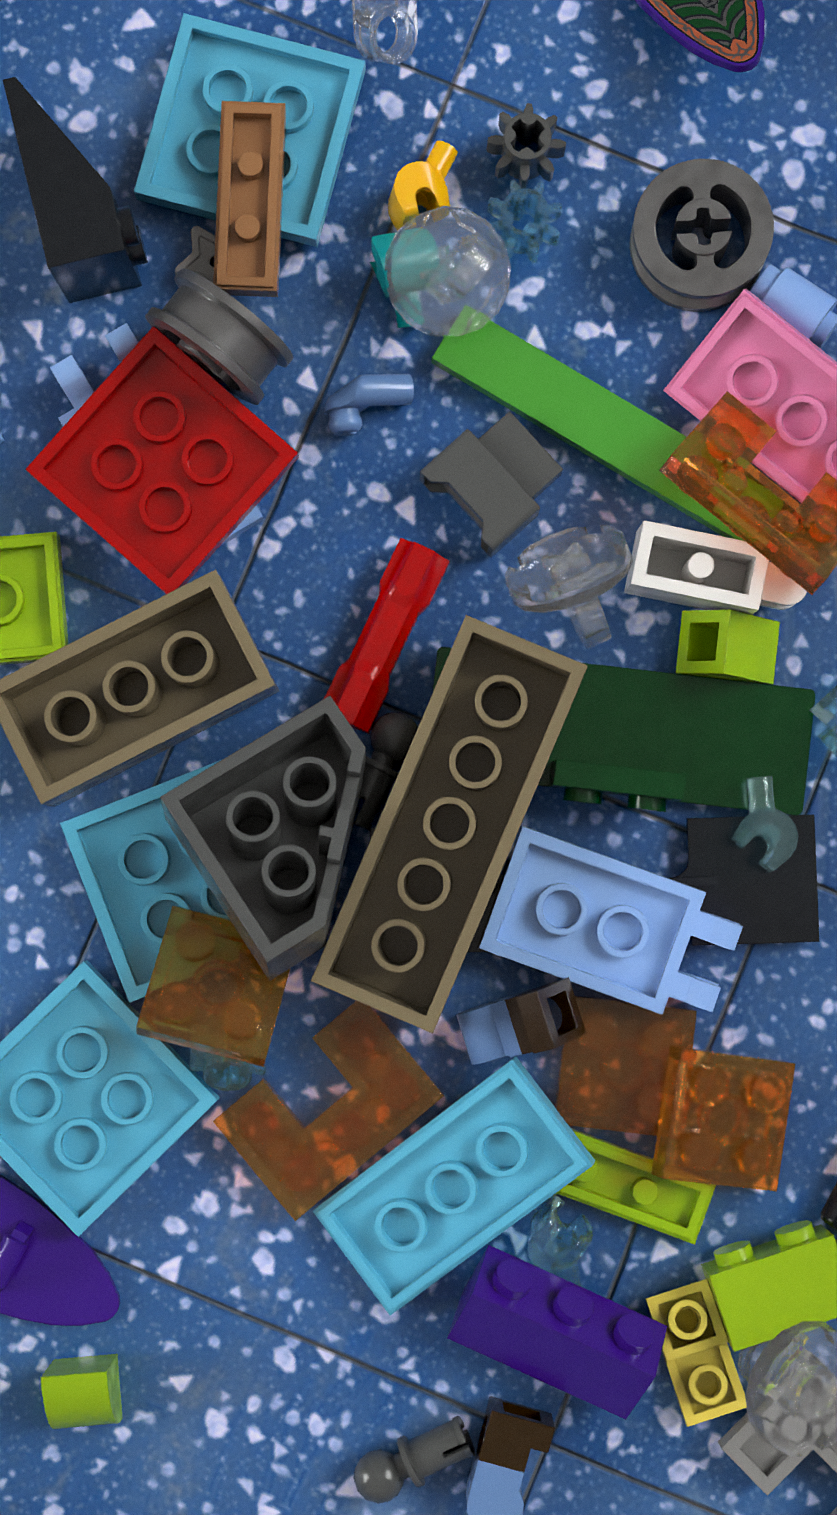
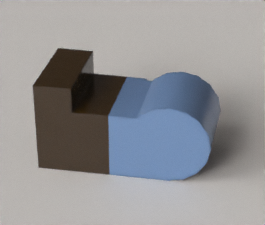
M569 977L500 998L456 1014L472 1065L485 1063L508 1055L511 1058L531 1052L535 1054L555 1049L586 1034ZM547 998L555 1001L561 1010L562 1023L558 1030H556Z
M492 1396L489 1397L475 1449L476 1454L473 1457L466 1484L468 1515H523L524 1502L521 1483L531 1449L545 1453L549 1452L555 1430L551 1413Z

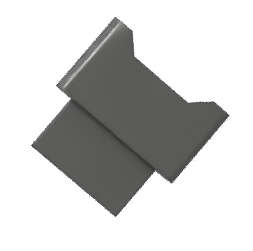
M509 411L479 439L469 429H466L420 471V481L430 492L449 493L481 528V548L492 558L538 516L540 507L534 499L561 476L563 469Z

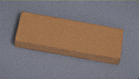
M222 101L213 284L229 295L278 297L286 133L285 103Z

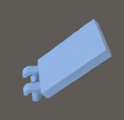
M523 826L479 948L562 979L569 977L573 983L662 1015L669 997L713 1012L721 989L718 986L719 984L679 971V967L691 936L734 951L743 926L732 920L700 910L706 892Z

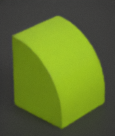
M731 609L682 611L676 674L773 685L780 622Z
M118 1354L54 1359L40 1377L45 1413L52 1429L118 1424L121 1422L123 1417Z

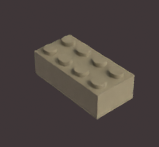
M215 569L1 678L0 724L40 803L55 807L280 691L223 579Z

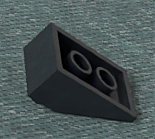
M16 77L4 79L3 84L47 266L69 303L142 286L137 265L148 263L141 232L139 226L135 225L130 205L119 208L110 186Z

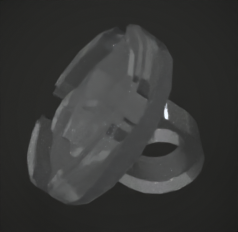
M442 206L415 215L396 232L386 253L385 271L388 270L387 280L389 283L387 291L392 305L407 324L429 336L457 337L483 328L499 313L509 292L511 264L504 241L489 221L469 209Z
M609 525L600 526L602 534H588L586 526L580 528L577 526L548 535L524 549L523 553L517 557L520 566L517 569L509 566L505 573L506 586L514 605L524 611L539 613L566 609L576 633L587 650L611 639V632L598 596L609 591L628 574L633 564L624 532Z

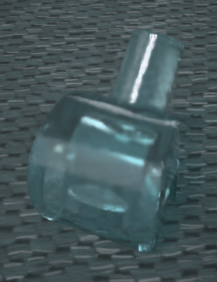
M772 776L747 778L749 815L741 821L731 839L742 849L753 837L760 836L764 838L768 844V849L758 864L770 873L793 855L798 843V832L792 819L786 813L775 809Z
M554 1194L532 1212L527 1247L528 1256L535 1266L581 1286L578 1260L583 1256L592 1241L593 1227L583 1213L573 1222L563 1223L557 1213L564 1206L565 1202Z

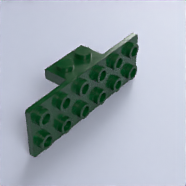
M441 647L437 651L433 691L451 651L449 647ZM583 663L588 667L538 783V786L564 789V801L601 805L602 795L605 793L628 796L627 808L666 812L667 801L785 815H800L803 812L815 692L804 688Z

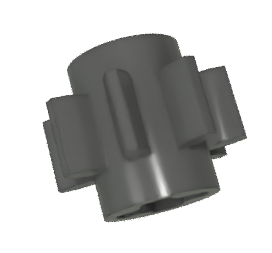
M531 103L526 104L524 113L518 114L513 118L502 111L499 114L498 126L504 136L493 135L488 137L487 152L493 155H501L496 165L495 176L501 178L508 173L510 176L519 179L521 190L526 189L530 179L536 178L539 175L544 180L550 182L553 179L555 169L548 158L558 159L564 157L566 148L565 141L551 139L557 125L558 118L556 115L544 119L533 113L534 110ZM518 141L526 147L535 142L538 145L537 152L534 153L528 147L518 152L515 150V143Z

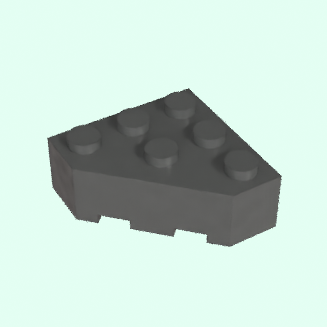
M331 696L316 703L160 797L168 825L269 981L326 946L364 780L366 747Z

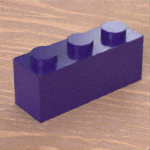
M488 1245L463 1289L447 1339L626 1420L656 1377L667 1325Z

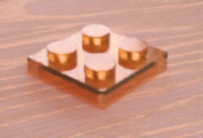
M172 906L137 1022V1035L264 1067L291 968L269 981L230 920Z
M575 995L586 1034L562 1045L555 1103L557 1111L569 1126L683 1139L697 1011L694 1009L665 1006L662 1015L626 1001Z
M670 1045L651 1174L669 1180L777 1191L795 1063L778 1059Z

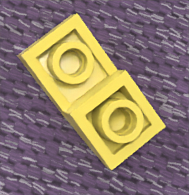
M704 1279L646 1298L651 1319L667 1325L662 1354L686 1427L749 1407L727 1344L729 1341L708 1280Z

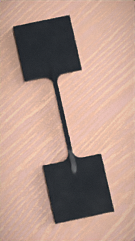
M814 814L686 818L688 863L680 875L669 879L705 891L706 895L700 910L740 923L743 928L737 944L820 942ZM375 828L370 829V840ZM501 873L468 952H488L479 947L504 880V876ZM691 936V946L715 945Z

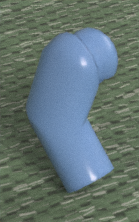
M365 374L353 379L327 399L324 414L329 416V431L336 436L356 434L363 425L360 412L371 406L411 405L414 397V384L411 375Z

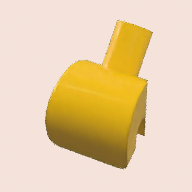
M436 141L425 162L415 161L409 163L398 172L388 200V214L398 232L414 228L412 219L417 217L419 205L426 208L432 223L448 215L450 202L444 179L458 154L452 145L444 141Z

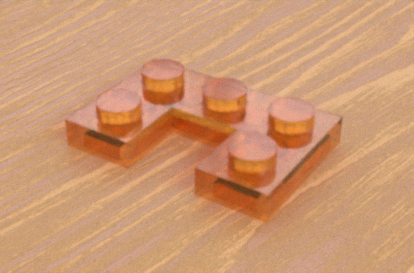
M727 391L671 454L659 471L675 483L685 494L692 497L729 527L735 535L745 540L772 562L784 575L794 580L808 593L813 595L837 566V480L826 472L801 503L793 499L750 464L777 431Z
M356 1000L312 1037L352 1086L322 1113L304 1126L269 1082L263 1078L213 1120L214 1124L294 1221L299 1219L444 1096L441 1089L372 1007Z

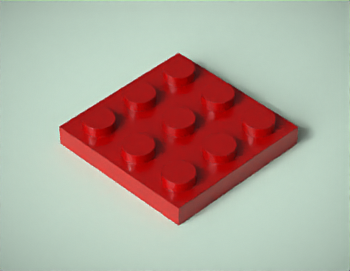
M153 326L25 470L165 594H168L188 583L299 458L297 451Z

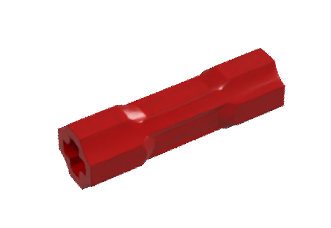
M400 538L379 584V596L350 657L339 666L324 697L325 699L331 696L351 727L369 734L388 695L391 673L417 618L430 606L450 564L448 559L419 543Z

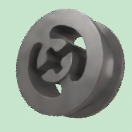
M692 159L667 168L646 187L635 211L630 234V256L638 278L653 296L677 309L703 312L719 309L731 304L743 289L747 288L749 290L755 283L771 249L774 235V220L770 203L759 184L744 170L730 163L715 159ZM675 205H683L677 215L671 240H675L672 257L679 266L672 263L665 256L656 236L658 220ZM730 211L742 228L745 248L743 255L727 268H719L717 265L724 256L732 231H727L731 220ZM695 227L703 228L704 236L710 239L709 244H699L697 235L691 233L692 229Z
M180 269L174 278L179 287L162 310L152 307L145 315L147 322L151 327H156L225 389L251 404L258 405L264 398V393L260 388L261 384L276 365L281 367L289 365L293 359L292 352L262 320L227 292L188 269Z

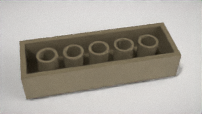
M465 615L311 982L430 1033L434 1032L584 677L587 665Z

